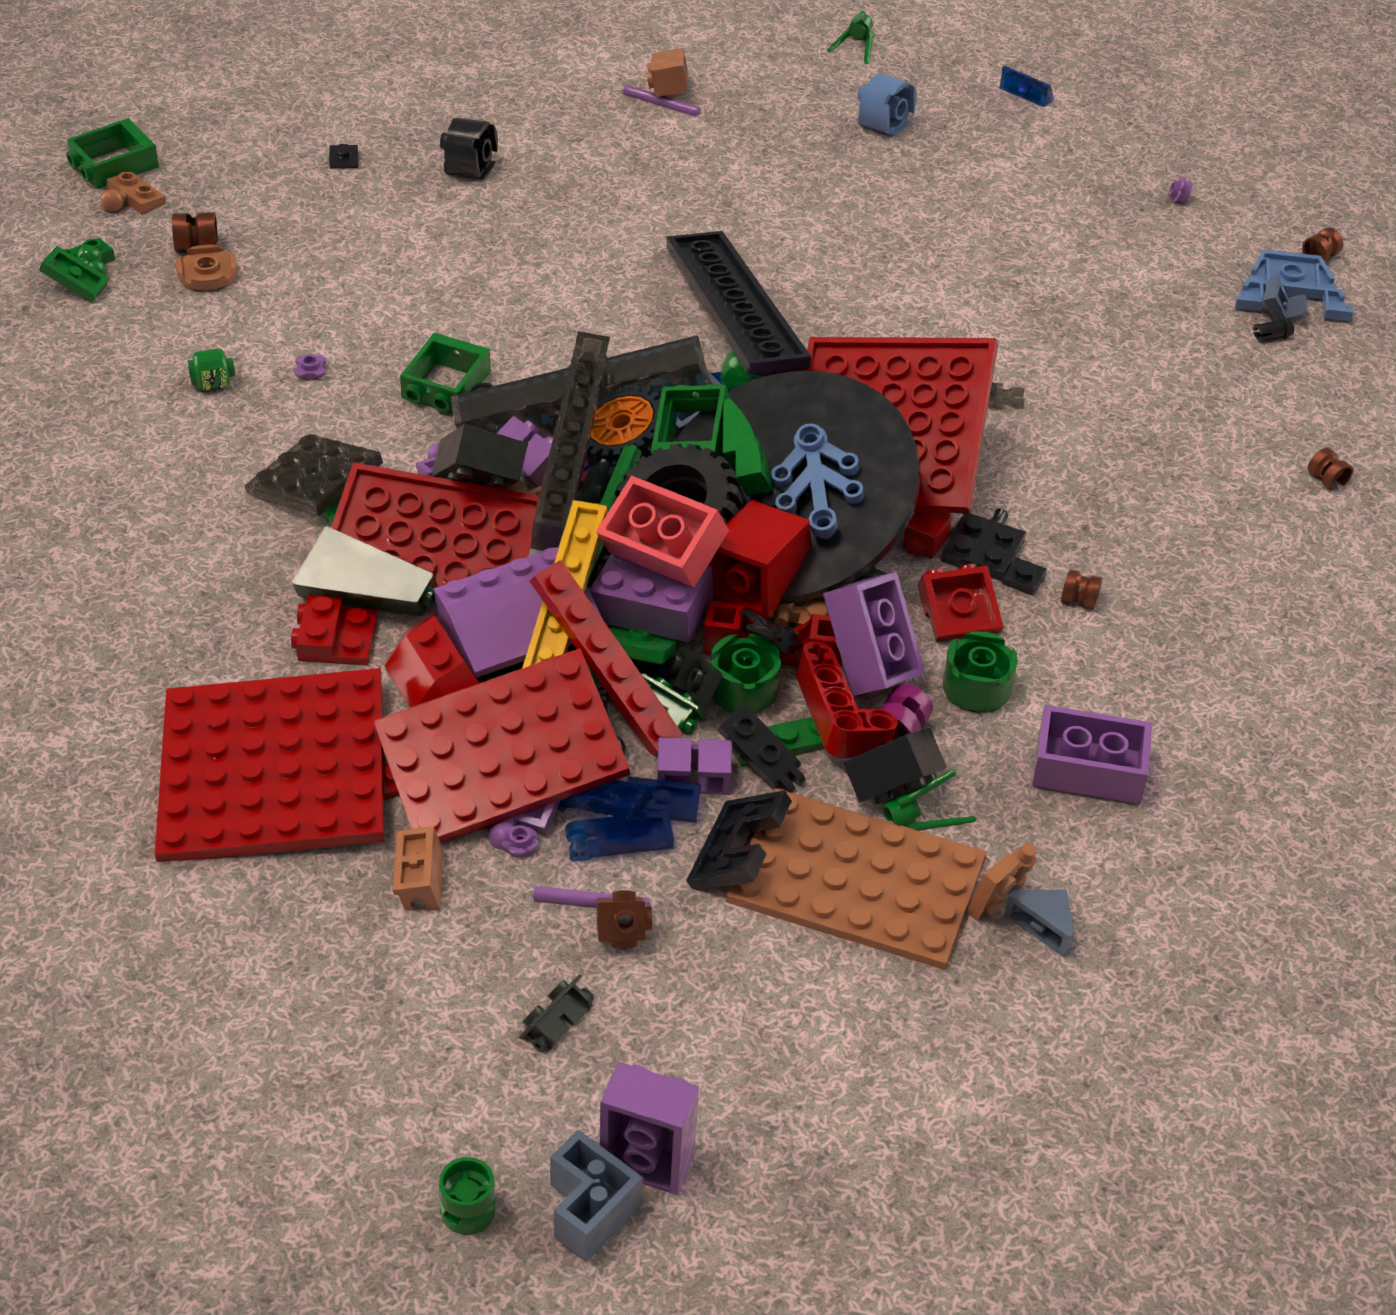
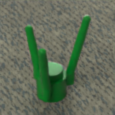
M864 11L857 14L851 20L846 31L827 49V52L833 51L850 35L855 39L866 38L864 63L869 64L872 38L875 35L871 31L873 27L872 18L865 14Z
M951 769L905 796L898 797L882 805L883 814L887 821H893L897 826H904L917 831L976 821L974 816L915 822L916 818L921 815L919 805L915 799L957 774L955 769Z

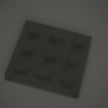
M308 434L302 437L287 452L279 455L277 460L266 469L258 472L256 477L244 486L247 494L257 499L320 516L341 499L353 462L379 467L383 464L381 453L378 451Z

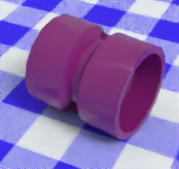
M897 685L886 698L884 705L880 707V709L892 713L897 718L898 724L893 740L920 731L933 712V704L929 696L922 689L914 685Z

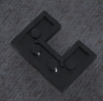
M785 790L725 801L686 879V882L692 889L698 891L754 882L767 854L760 844L743 845L750 832L780 827L792 802Z

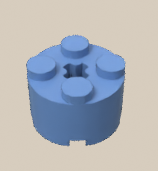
M882 73L876 74L867 85L863 84L858 91V100L860 101L858 123L870 129L896 136L909 125L910 122L906 121L909 112L914 114L917 103L916 88L905 80Z

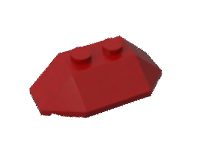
M434 613L404 632L384 665L410 708L479 684V681Z

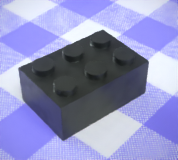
M463 424L440 439L431 476L507 489L520 481L528 443Z

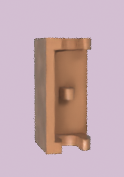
M434 826L397 831L392 891L394 895H399L402 905L406 910H414V900L424 901L426 903L425 907L428 910H440L444 850Z

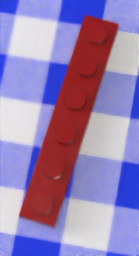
M559 560L534 575L529 582L576 649H581L587 665L604 689H606V692L648 752L653 756L658 753L659 737L681 738L683 733L563 562Z

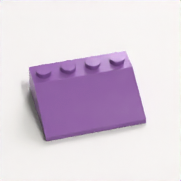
M559 547L548 548L541 553L515 559L511 563L493 569H486L470 577L453 580L446 585L434 588L440 622L476 678L525 661L543 602L529 581L534 575L554 564ZM586 587L584 594L601 616L588 587Z

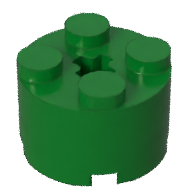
M975 631L966 633L965 638L957 642L956 638L948 647L942 682L948 700L955 705L973 711L999 710L1012 694L1018 663L1016 651L1014 648L1011 651L1005 645V640L1002 637L989 632Z
M737 634L721 639L712 649L710 664L723 674L712 696L714 701L732 712H736L744 704L754 713L772 705L778 697L781 674L780 652L777 646L767 638L756 634H749L748 638H737Z

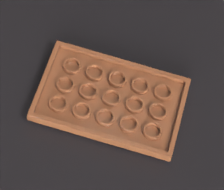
M775 788L773 792L783 791V790H780V789ZM786 791L792 802L780 827L771 830L755 831L749 844H760L767 854L754 882L731 885L726 895V902L945 970L987 851L904 826H897L891 822Z

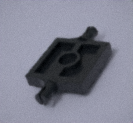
M1001 508L995 510L991 520L973 514H963L942 551L940 562L956 566L957 568L968 564H974L976 567L988 565L991 578L1002 582L1004 575L1025 541L1026 531L1004 525L1008 513L1004 509L1001 513Z

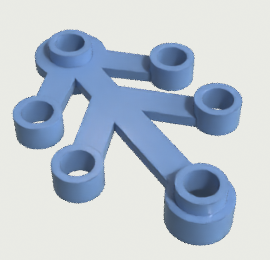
M805 424L798 429L794 437L795 449L781 465L773 468L771 476L774 485L779 488L788 487L793 481L792 471L805 458H807L808 466L786 492L776 497L775 504L777 509L793 514L797 509L796 501L811 485L814 510L809 515L810 528L814 535L820 538H828L835 533L838 523L835 512L828 508L824 482L843 492L844 499L850 504L861 502L864 498L863 485L859 481L849 480L821 464L820 455L838 463L840 472L845 476L855 475L859 471V460L854 453H846L828 443L826 432L818 425ZM847 462L854 463L852 466H844ZM781 474L787 475L785 478L782 479L777 478ZM851 490H858L856 494H849ZM784 502H791L789 506H781ZM822 524H829L825 527H819Z

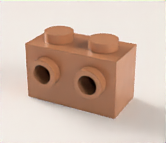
M684 48L652 53L651 63H647V81L649 89L654 88L655 96L673 98L678 93L687 92L688 69Z

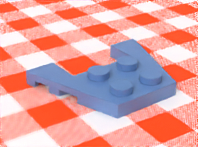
M1262 250L1252 268L1251 275L1246 279L1235 303V309L1262 312V293H1265L1267 279L1279 277L1288 296L1294 297L1305 294L1307 298L1323 300L1324 319L1351 322L1354 313L1351 305L1347 306L1345 304V295L1342 290L1336 289L1333 284L1335 278L1321 256Z

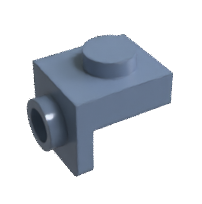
M1279 277L1267 279L1265 293H1262V303L1265 310L1270 311L1274 321L1280 316L1290 318L1293 322L1305 318L1308 301L1306 295L1303 294L1289 298Z

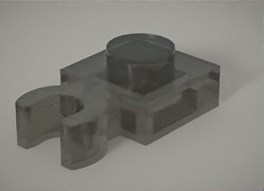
M992 382L988 409L1002 410L1003 404L1014 409H1022L1025 399H1021L1024 396V388L1012 387L1003 389V383Z

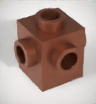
M621 890L613 891V898H596L597 938L599 942L613 941L614 947L626 948L637 946V940H645V930H652V906L645 907L643 897H636V891ZM627 914L631 916L627 923H620L618 921L622 915Z

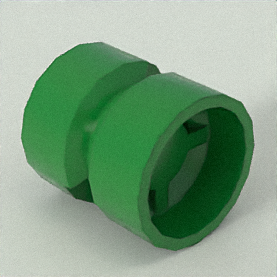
M462 1157L451 1161L443 1168L439 1175L440 1215L443 1223L451 1231L462 1235L482 1232L491 1224L495 1217V1180L493 1172L484 1161L476 1158Z

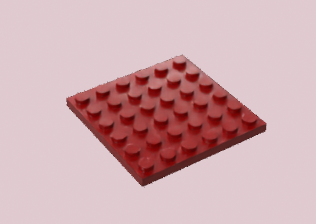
M810 337L807 351L811 355V368L803 369V371L839 374L870 386L887 398L902 414L908 424L917 446L921 470L920 490L914 512L970 514L998 350L997 339Z
M381 668L167 688L154 854L156 861L215 859L385 842L383 747L373 722L383 718Z

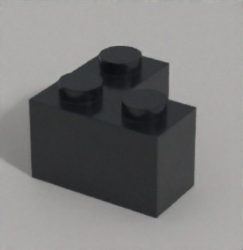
M931 728L905 735L843 762L859 803L872 799L874 805L895 797L892 790L904 786L907 792L921 787L937 778L936 772L947 768Z

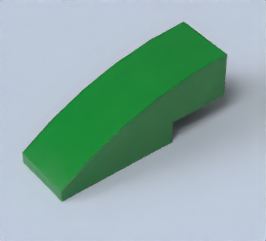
M730 398L725 399L723 404V454L734 472H736V478L747 496L773 491L768 459L760 440L737 405Z

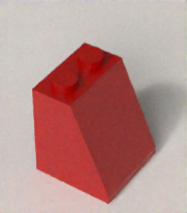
M751 500L726 524L729 532L708 566H712L713 599L725 603L744 605L746 610L755 611L765 619H769L811 548L810 520Z

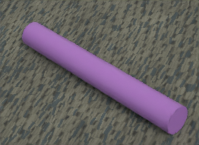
M625 85L623 88V94L695 117L700 112V107L664 96L656 97L655 93L630 85Z
M535 886L533 901L597 908L596 898H613L612 894ZM643 898L646 907L649 904V898Z

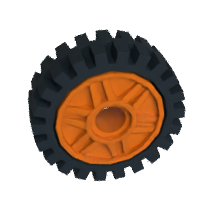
M634 386L632 391H630L629 387H622L621 393L617 394L616 390H612L609 392L610 397L605 398L602 395L597 398L598 404L591 402L587 406L589 412H582L580 415L581 420L577 421V430L575 432L580 449L591 467L597 465L602 459H607L611 463V467H615L624 446L635 445L641 451V457L645 456L647 458L651 456V447L661 398L656 391L652 392L651 389L646 387L642 391L640 386Z

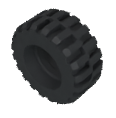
M681 444L670 445V449L663 450L658 448L652 451L653 455L647 458L645 456L641 457L636 461L637 466L634 469L629 468L623 476L624 483L619 482L615 491V495L618 498L630 477L634 476L682 496L706 497L704 505L717 509L725 524L747 505L744 493L729 463L723 457L718 456L717 452L709 448H704L702 451L700 445L688 444L687 447H682Z

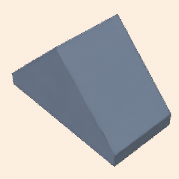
M1012 890L1008 894L1004 915L1062 957H1067L1070 953L1075 933L1067 890Z

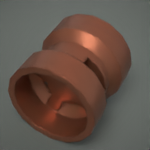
M1327 227L1316 235L1307 238L1303 242L1302 252L1303 254L1321 256L1325 262L1329 257H1333L1342 251L1343 239L1337 230Z
M1330 447L1319 450L1311 458L1307 467L1308 472L1316 478H1322L1323 484L1331 491L1335 490L1331 487L1332 482L1337 481L1344 486L1349 482L1354 472L1353 467L1345 460H1339L1338 454Z
M1069 569L1061 601L1067 603L1080 602L1084 607L1094 610L1103 578L1095 575L1090 577L1082 576L1080 571Z

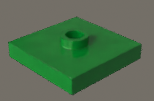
M610 628V631L630 659L661 665L678 651L679 640L652 635L643 630Z

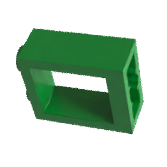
M129 118L67 139L69 151L66 152V157L69 165L72 168H77L85 182L90 181L96 189L107 186V179L118 176L122 172L131 171L138 175L159 167L156 145ZM124 147L129 150V152L98 163H94L91 160Z
M433 333L400 375L401 398L411 403H419L435 408L440 412L459 415L470 400L471 388L476 384L482 383L491 372L490 349ZM436 364L466 373L455 389L424 380Z
M708 384L705 386L677 385L674 387H662L650 454L653 455L652 451L658 448L663 450L670 449V445L681 444L682 447L693 444L700 445L702 451L704 448H709L725 459L723 454V404L725 399L730 398L732 400L726 385ZM716 411L712 441L673 442L678 412Z

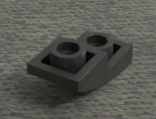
M682 645L678 653H674L670 657L666 667V677L674 686L687 691L696 702L708 706L723 677V674L716 667Z

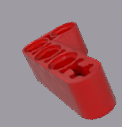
M810 641L806 643L802 649L796 678L826 751L834 757L848 759L893 741L898 724L897 718L892 713L882 709H858L833 649L822 642Z

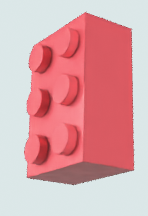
M631 476L597 529L596 534L609 553L694 588L729 532V529L717 509Z

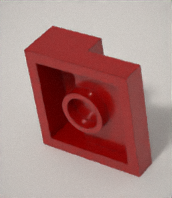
M968 564L951 571L933 569L922 575L917 587L924 614L930 618L936 642L965 638L966 633L975 631L993 634L1001 633L1004 625L988 565L976 567L974 564Z
M308 595L306 604L299 603L297 624L301 625L300 628H293L291 648L297 649L298 661L368 666L378 619V610L343 607L342 597Z

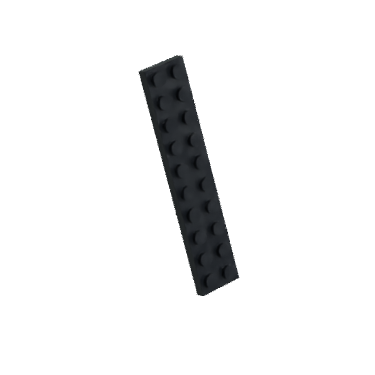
M723 231L666 236L667 249L749 375L766 376L771 372H793L811 368V355Z

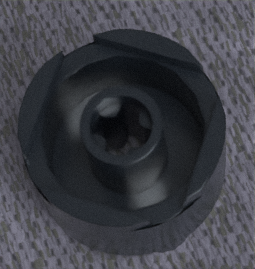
M453 118L447 133L443 132L440 137V148L444 150L445 158L444 172L446 174L486 179L496 162L491 161L492 151H498V135L494 124H489L490 122L482 120Z

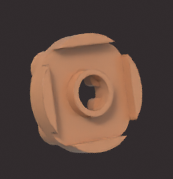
M218 245L194 246L187 250L188 255L182 259L180 255L176 260L177 277L185 285V288L189 290H214L228 287L233 283V279L237 275L235 255L230 250L229 254L222 252L221 246Z

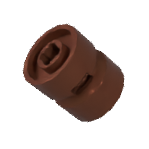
M199 212L196 217H192L190 213H173L172 234L175 252H187L188 249L198 245H216L218 243L216 213Z

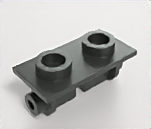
M579 974L570 984L563 979L547 996L552 1000L548 1007L544 1010L540 1005L536 1006L522 1021L527 1028L518 1038L522 1040L529 1034L533 1038L531 1042L536 1050L539 1052H544L546 1048L551 1050L555 1043L569 1030L559 1018L562 1016L573 1026L592 1007L593 994L588 989H580L576 985L582 978V975Z

